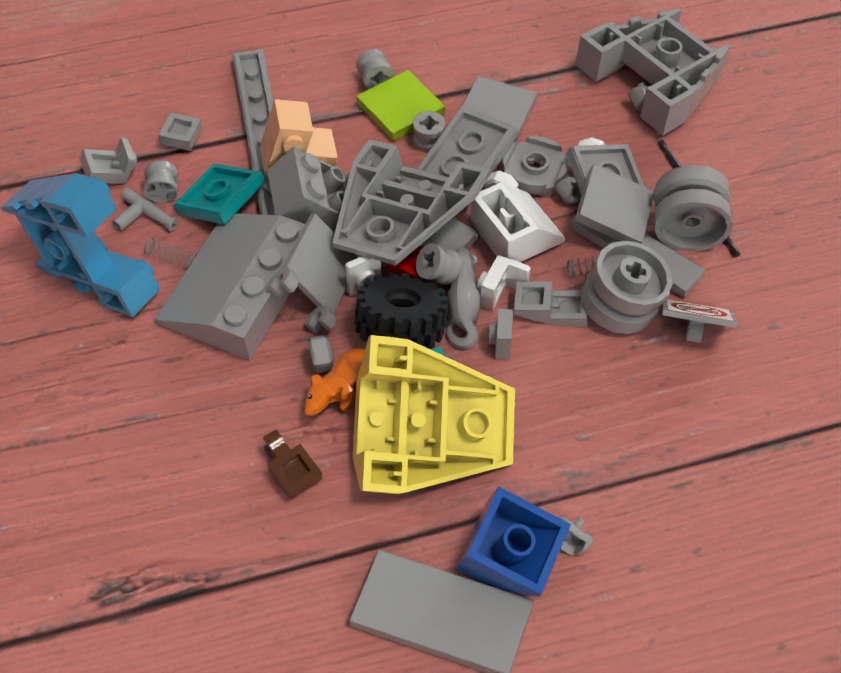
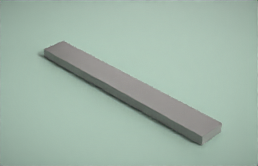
M260 49L232 53L252 168L255 171H261L266 180L257 190L260 213L263 215H275L269 179L264 174L260 145L273 105L264 51Z

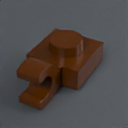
M277 430L263 437L267 444L264 446V449L272 459L268 463V470L289 499L322 480L321 470L301 444L290 449Z

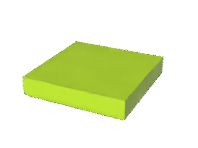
M409 70L356 96L357 105L392 141L414 131L413 120L421 112L433 111L442 116L445 115V105Z

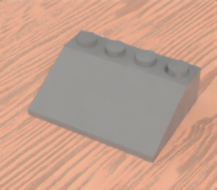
M234 214L225 225L217 223L155 318V323L250 361L290 295L289 292L283 289L281 296L276 297L267 288V284L283 267L305 224L282 215Z

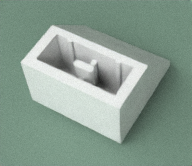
M501 182L480 191L471 202L470 223L496 256L500 255L522 262L565 242L563 234L526 191Z

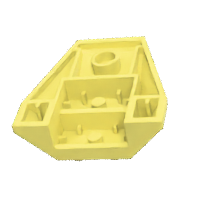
M370 335L356 382L352 458L360 491L402 494L512 465L515 388L409 339Z

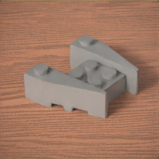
M679 8L658 12L656 18L642 20L640 16L629 18L627 24L616 26L614 21L604 23L580 35L575 65L597 82L628 65L652 84L646 90L640 118L661 135L668 133L687 121L722 76L730 46L726 44L717 50H713L681 26L679 20L682 10Z

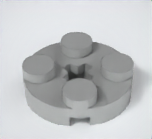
M539 136L526 137V142L517 145V141L513 142L503 156L502 171L510 174L519 184L518 189L529 194H538L541 197L552 196L555 193L556 184L568 175L569 161L567 156L565 157L561 152L562 147L551 139ZM537 162L540 163V168H533L529 165Z

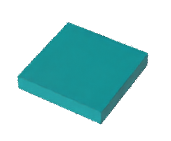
M213 163L174 203L173 207L177 215L225 225L266 180L261 171Z

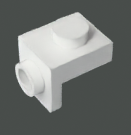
M497 255L489 272L483 271L477 284V290L481 292L480 307L493 312L506 286L516 290V282H529L531 268L518 260Z

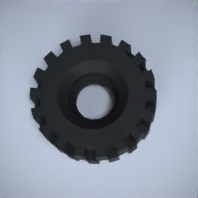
M387 273L386 278L376 275L373 277V281L367 279L363 282V286L358 288L354 321L355 331L360 333V338L364 342L368 341L370 335L409 339L431 349L435 347V342H441L445 332L448 296H445V291L442 288L436 289L437 284L435 282L429 281L425 283V279L420 276L414 279L410 278L408 273H402V277L396 276L395 273Z

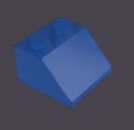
M498 487L485 503L455 570L482 584L507 592L539 597L543 592L571 524Z

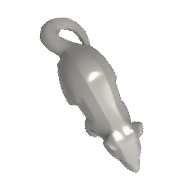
M460 247L456 250L461 258L459 275L452 283L447 285L448 320L446 321V326L448 328L446 337L452 347L466 351L475 347L478 341L479 334L475 325L479 317L481 298L480 292L477 290V278L474 271L477 257L475 254H471L468 249ZM456 324L466 332L464 338H459L453 334L452 328Z

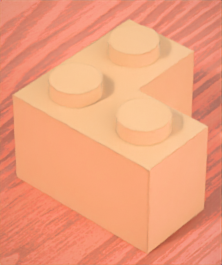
M274 99L260 145L265 177H268L267 170L293 146L306 153L313 154L317 159L331 166H335L338 157L332 130L312 127L308 103Z

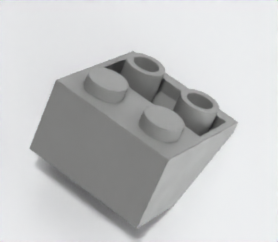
M293 146L267 170L275 215H282L306 224L309 216L316 213L330 229H335L347 186L344 172L339 167L331 166L317 159L313 154L306 153Z

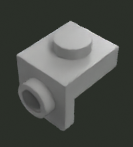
M120 138L115 151L83 149L80 161L85 176L97 177L105 183L126 184L131 171H134L137 158L136 153L131 149L128 139Z

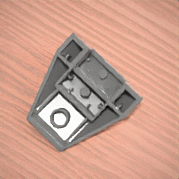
M368 139L352 162L332 241L333 247L397 265L477 197L491 175L490 169L458 162L450 176L445 177L403 166L398 146Z

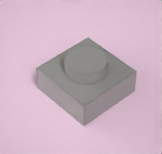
M170 113L158 135L160 144L191 151L202 130L201 119Z
M498 309L497 323H490L489 344L496 345L495 359L509 360L513 320V310Z

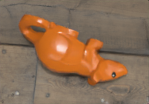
M352 349L345 352L336 361L332 370L324 377L318 374L312 375L311 386L305 401L306 415L314 416L333 402H340V410L342 412H346L353 406L356 395V382L365 349Z

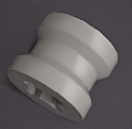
M368 50L357 59L356 68L368 89L394 77L392 68L387 63L384 53L380 50Z
M425 111L417 114L414 118L413 143L418 150L428 153L445 130L446 123L441 114Z
M155 161L148 164L144 171L145 184L143 191L146 198L156 203L173 201L178 194V169L175 165L166 161Z
M434 243L427 244L420 250L416 260V271L420 277L427 280L434 279L437 283L448 285L459 275L461 258L456 251L443 249Z

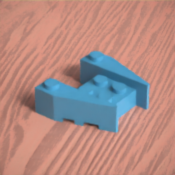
M74 173L30 180L1 206L3 212L16 215L41 256V259L36 263L39 269L55 278L61 275L75 281L74 289L84 295L89 290L97 294L99 303L108 309L134 317L161 289L153 276V268L146 261L136 260L107 251L104 242L96 236L94 230L117 209L110 197L109 187L101 179Z

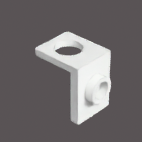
M355 254L358 258L345 264L347 285L345 290L350 297L357 294L359 286H363L364 281L367 279L373 281L374 276L381 275V261Z

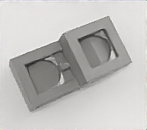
M516 282L515 315L559 326L588 327V314L581 303V290H553L552 282Z

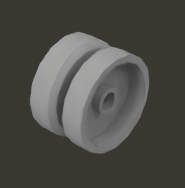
M699 165L678 167L663 174L656 182L654 189V230L658 239L668 247L690 252L711 249L723 243L731 234L733 227L732 210L730 207L731 188L728 179L718 170Z
M625 240L610 243L601 250L581 288V303L588 316L599 326L609 331L622 334L641 332L651 324L659 307L662 306L669 295L673 285L671 271L659 254L641 243Z

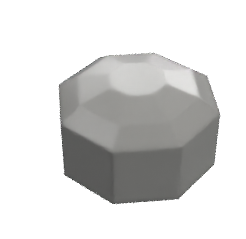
M324 335L309 338L308 347L313 371L316 373L331 371L334 354L329 340Z

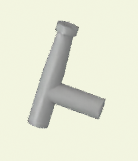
M129 187L123 190L121 198L131 206L112 220L113 226L120 232L143 213L164 225L171 232L176 230L179 225V221L176 218L170 217L155 204Z

